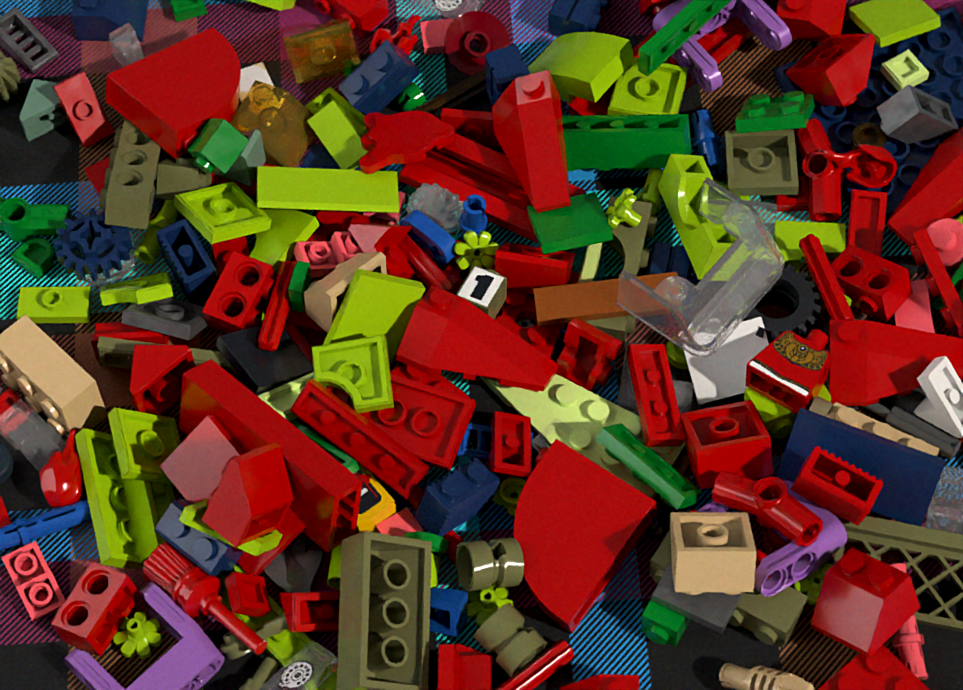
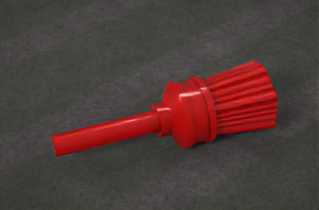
M168 541L157 546L148 559L144 561V567L142 568L144 579L149 583H155L163 592L172 597V600L190 617H198L202 614L206 616L212 615L256 655L261 654L266 649L267 643L222 604V597L220 596L222 591L221 580L214 575H208Z

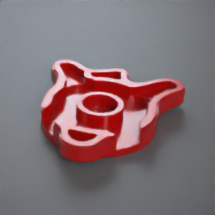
M405 111L391 115H384L378 112L369 113L364 117L365 128L368 132L361 138L362 148L369 152L360 158V169L365 174H372L388 165L410 164L425 160V152L434 146L438 151L442 147L454 142L456 138L455 129L452 125L442 122L433 114L424 111Z

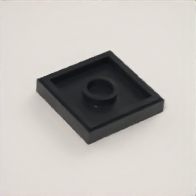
M262 324L221 335L216 342L217 348L255 395L263 394L314 372L313 365L284 328L278 348L273 352L269 350L263 351L259 348L258 337Z

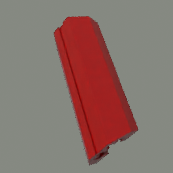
M455 133L456 138L452 144L444 146L438 151L434 146L425 152V160L405 164L397 176L398 181L460 209H464V200L467 201L469 195H480L486 201L485 214L487 221L538 243L527 212V206L532 205L507 156ZM569 183L570 197L587 194L585 190ZM573 248V249H568V250H563V251H565V252L574 251L575 248Z

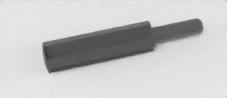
M879 403L862 406L886 419V424L939 448V454L950 460L959 451L961 440L897 406H894L892 410Z

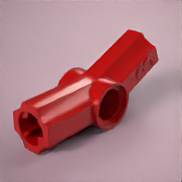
M814 118L808 121L806 128L794 129L795 144L803 159V172L809 177V217L815 222L828 223L837 221L842 216L841 183L846 177L847 170L846 168H839L835 162L823 156L825 150L829 149L833 152L834 150L821 122Z
M721 471L715 479L712 491L713 502L755 515L760 525L767 528H776L797 546L804 545L807 548L817 540L819 533L823 530L822 519L788 494L786 483L777 477H765L760 480H754L729 471Z

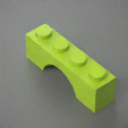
M670 154L658 183V189L698 280L731 281L746 248L735 225L715 224L710 208L713 177L703 156Z

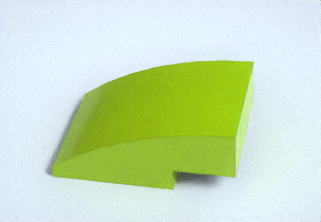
M574 32L555 38L528 67L530 74L549 70L560 94V100L572 103L576 97L596 103L635 59L629 39L598 32Z

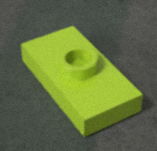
M20 287L17 320L26 315L34 323H89L92 303L91 287Z

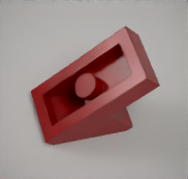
M356 223L348 227L363 253L382 252L386 256L387 275L410 279L415 273L408 263L405 253L397 246L411 230V226Z
M494 411L491 419V449L485 465L492 472L527 478L530 476V417Z

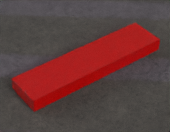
M314 379L308 380L290 409L292 413L405 499L413 495L431 468Z

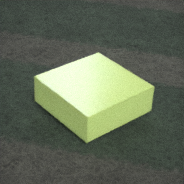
M909 49L882 63L880 72L898 92L908 84L914 87L928 79L929 71Z

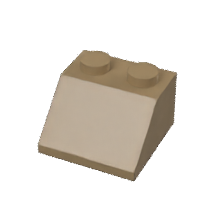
M382 252L357 253L348 261L345 260L339 263L334 271L323 279L313 282L304 292L306 314L325 332H329L357 268L387 274L386 256Z
M748 512L670 513L671 561L675 592H684L690 595H698L703 592H723L729 595L754 592L756 547Z

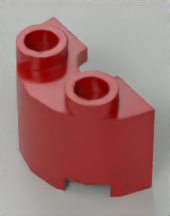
M574 318L567 326L563 342L566 344L557 359L559 369L556 374L593 392L598 384L605 386L611 378L614 367L609 364L619 353L622 341L585 321Z

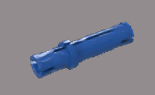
M88 498L24 520L21 516L15 518V523L0 527V551L20 544L25 546L31 543L30 541L92 521Z

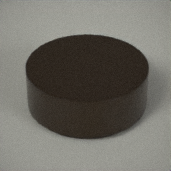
M874 123L859 124L852 131L851 148L852 150L859 149L857 146L861 144L884 148L886 134L880 126Z

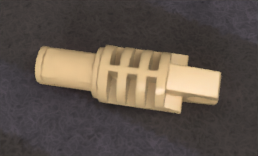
M726 663L722 666L719 673V680L722 681L721 685L730 689L815 690L813 685L806 682L803 678L764 666L748 669L732 663Z

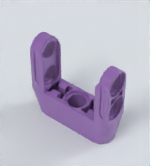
M677 0L662 9L655 16L652 23L655 32L657 33L692 0ZM731 0L671 55L680 66L689 67L688 75L705 92L711 93L721 87L723 79L718 70L717 62L696 40L736 16L767 48L779 51L791 44L792 35L788 26L763 0Z
M776 475L771 477L783 480L787 485L788 494L822 519L823 530L819 533L817 540L806 548L804 545L797 546L776 528H770L784 539L788 545L763 558L755 570L754 588L765 597L779 593L820 569L847 543L848 539L845 527L835 515L824 507L790 490L793 482ZM712 501L697 511L733 512L735 508ZM748 513L750 522L756 519L755 515Z
M153 582L147 584L139 592V595L149 607L150 615L156 618L178 643L130 686L124 689L86 651H80L75 648L63 658L70 670L90 690H199L219 671L224 662V656L200 626Z

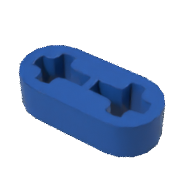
M413 210L400 220L399 225L412 227L407 234L439 265H446L458 255L454 251L456 241L453 237L419 210Z

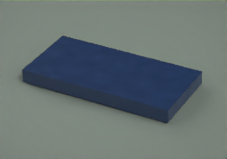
M800 407L776 476L794 482L803 463L814 447L820 446L821 450L827 449L828 454L834 453L835 458L841 457L842 462L848 461V464H854L856 469L861 468L863 473L868 472L869 476L875 475L876 480L882 479L884 484L870 511L906 524L922 526L945 466V459Z

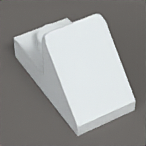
M947 356L936 357L917 378L926 394V398L914 410V413L947 433L961 438L963 437V383Z

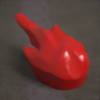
M413 15L407 22L399 23V29L394 35H391L389 29H377L370 44V54L375 52L387 39L395 46L403 49L409 56L418 40L417 35L411 36L412 29L415 23L422 18L418 15Z
M861 144L857 146L859 149L843 154L835 153L829 149L824 151L823 156L835 162L839 168H852L846 177L851 182L863 187H884L896 174L897 162L893 155L883 147Z
M72 429L69 432L62 453L60 451L54 452L48 463L39 471L44 496L54 509L77 502L83 494L84 478L76 450L75 435L78 433L77 429Z

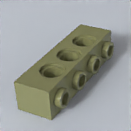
M126 118L124 119L123 127L116 128L114 148H111L109 168H106L104 188L101 189L99 209L105 210L106 225L147 229L157 186L158 163L162 161L164 149Z

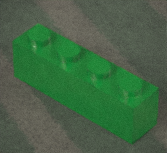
M688 114L562 116L568 171H575L577 169L608 171L613 168H629L633 171H641L646 168L665 169L670 154L691 155L692 152Z

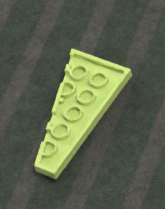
M557 374L552 378L544 392L539 391L538 393L523 388L500 385L497 381L480 377L508 407H512L519 415L530 417L531 431H536L546 441L547 447H550L555 439H558L653 500L658 493L649 485L638 481L632 475V470L623 462L611 458L605 452V447L596 440L603 427L622 423L645 443L638 415ZM685 441L681 447L650 448L674 468L685 447Z

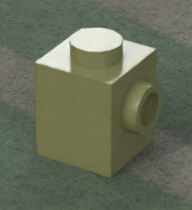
M185 154L177 159L168 157L158 163L156 198L174 200L175 195L211 187L212 176L200 170L193 163L195 158L192 155Z

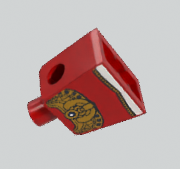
M812 329L805 339L792 331H784L747 363L745 386L795 414H798L800 407L809 410L814 398L819 395L829 375L831 355L828 351L824 350L830 342L828 336L819 329Z

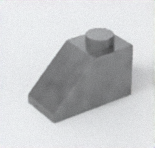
M909 84L877 107L882 120L880 126L883 132L889 138H895L906 144L953 135L959 130L948 103Z

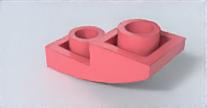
M350 231L334 232L330 241L297 242L293 251L297 261L310 263L312 278L327 276L342 261H348L357 253H363Z
M925 279L910 281L913 293L894 313L896 326L935 333L930 293Z
M36 541L1 557L33 622L58 610L65 603L66 600Z

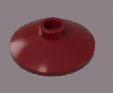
M469 11L459 15L449 25L444 39L445 52L450 63L459 72L467 76H473L485 69V55L488 52L510 46L509 35L502 22L492 14L483 11ZM471 41L479 44L480 49L478 52L470 49L469 43Z

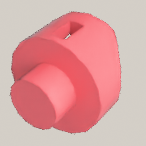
M950 218L940 219L932 223L927 228V232L946 271L957 268L963 261V224L958 220Z

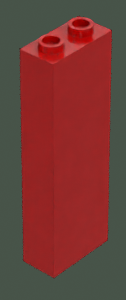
M212 359L183 373L179 420L180 430L189 435L207 415H214L245 453L250 452L256 447L260 448L273 442L281 446L294 497L290 508L306 526L302 532L326 552L342 544L343 539L355 535L363 484L360 478Z

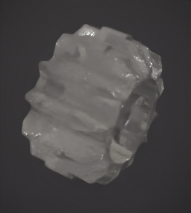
M423 183L420 188H417L411 194L406 207L407 215L413 210H419L451 236L456 235L457 231L461 229L459 221L463 213L464 202L459 200L458 194H452L448 188H441L437 183H434L432 186Z

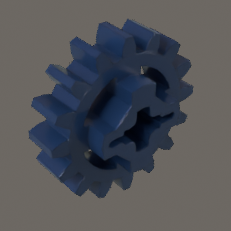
M91 208L89 216H84L80 211L76 212V221L66 218L64 222L67 229H57L58 240L54 241V247L59 265H64L65 272L68 275L75 271L78 280H82L86 274H90L91 280L96 281L100 273H103L106 278H110V269L114 268L121 271L122 265L120 260H130L128 250L133 248L129 228L106 225L105 210L101 215H97L95 209Z

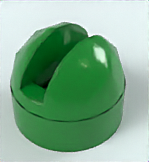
M413 82L403 89L397 97L398 104L404 105V111H414L417 107L427 102L422 90Z

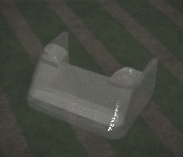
M708 177L703 182L699 214L715 224H723L724 229L735 237L736 241L696 286L685 278L671 276L662 280L655 289H652L626 270H623L619 277L617 305L692 356L699 358L709 357L720 348L781 277L785 264L782 252L757 210Z

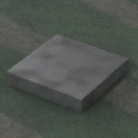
M173 297L139 305L134 303L123 311L121 322L190 340L208 326L202 314L205 305Z
M671 561L652 595V601L722 634L744 592L737 595H729L723 592H703L698 595L675 592Z

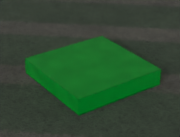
M595 192L570 197L571 206L537 213L533 205L527 206L528 218L543 254L613 240L612 228L608 224V219Z

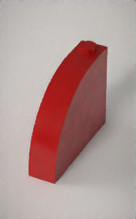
M212 27L107 74L106 102L173 158L177 159L188 153L187 149L199 136L200 131L210 118L225 119L228 123L233 121L239 104L240 62L232 45Z
M555 439L550 447H544L538 454L534 463L536 467L521 491L514 518V538L517 539L521 546L524 559L523 577L534 600L557 625L572 635L654 520L658 511L655 500L558 439Z

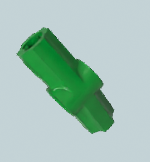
M0 197V230L4 231L8 238L15 242L27 241L33 235H57V229H67L64 220L66 218L72 220L70 204H28L23 198L13 197L6 199Z

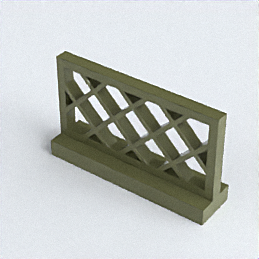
M866 516L859 526L841 518V522L847 532V541L861 544L869 556L880 560L879 556L888 550L899 551L907 562L906 571L911 568L923 584L915 590L916 595L918 596L927 590L937 603L939 608L929 614L916 611L917 623L963 632V621H958L949 610V607L963 599V583L955 573L956 570L963 566L962 534ZM844 546L835 553L833 565L844 555ZM871 546L878 547L880 549L874 552ZM909 554H914V555H919V556H917L916 558L912 559ZM927 557L937 559L945 570L930 581L927 580L916 565ZM947 561L954 562L956 564L951 567ZM949 576L961 593L944 603L932 586ZM943 612L947 618L939 617L937 615Z

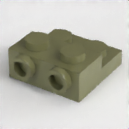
M736 130L725 131L723 150L728 196L798 195L799 183L794 130L738 134Z

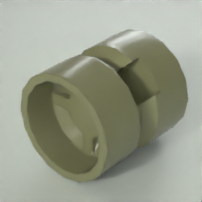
M513 537L492 539L488 544L484 540L461 542L456 552V572L462 589L467 592L489 589L491 585L496 589L519 586L524 575V559L517 539Z
M507 603L492 614L474 634L476 641L487 653L496 652V662L509 677H512L533 661L547 645V642L533 627L525 628L523 626L525 618L511 603Z

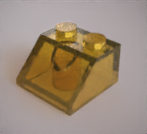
M348 17L331 20L307 28H300L283 34L284 45L297 84L343 73L349 68L354 70L361 64Z
M258 80L254 81L230 122L240 133L255 128L258 129L262 135L266 157L264 164L296 168L315 135V132L307 122L314 116L288 91Z

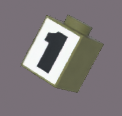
M474 265L456 295L465 298L495 319L507 298V277L500 275L494 270Z

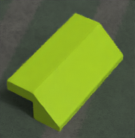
M256 167V208L399 213L397 171H376L372 174H365L361 170Z
M83 428L75 435L101 564L129 570L144 567L143 563L148 559L152 551L166 541L154 530L170 504L175 500L173 487L167 484L122 478L112 434Z

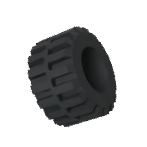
M772 262V266L769 267L765 263L757 264V270L754 271L752 268L744 271V277L739 276L735 281L734 288H732L730 294L727 323L731 325L762 317L764 328L759 327L756 336L763 338L766 331L769 344L784 331H792L805 339L812 329H817L821 309L820 293L816 292L817 285L813 280L807 281L808 274L803 270L797 273L795 272V266L788 264L787 268L780 267V262ZM764 305H778L788 310L791 315L780 319L769 318L762 315L757 308Z

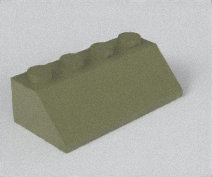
M368 531L360 532L342 540L337 690H428L431 541Z

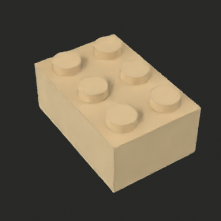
M23 315L0 334V369L4 372L1 375L3 382L14 392L19 390L25 396L24 401L35 414L38 415L42 412L48 418L47 423L58 436L62 437L65 434L68 437L72 429H77L78 432L83 428L92 430L108 416L96 380L29 317Z

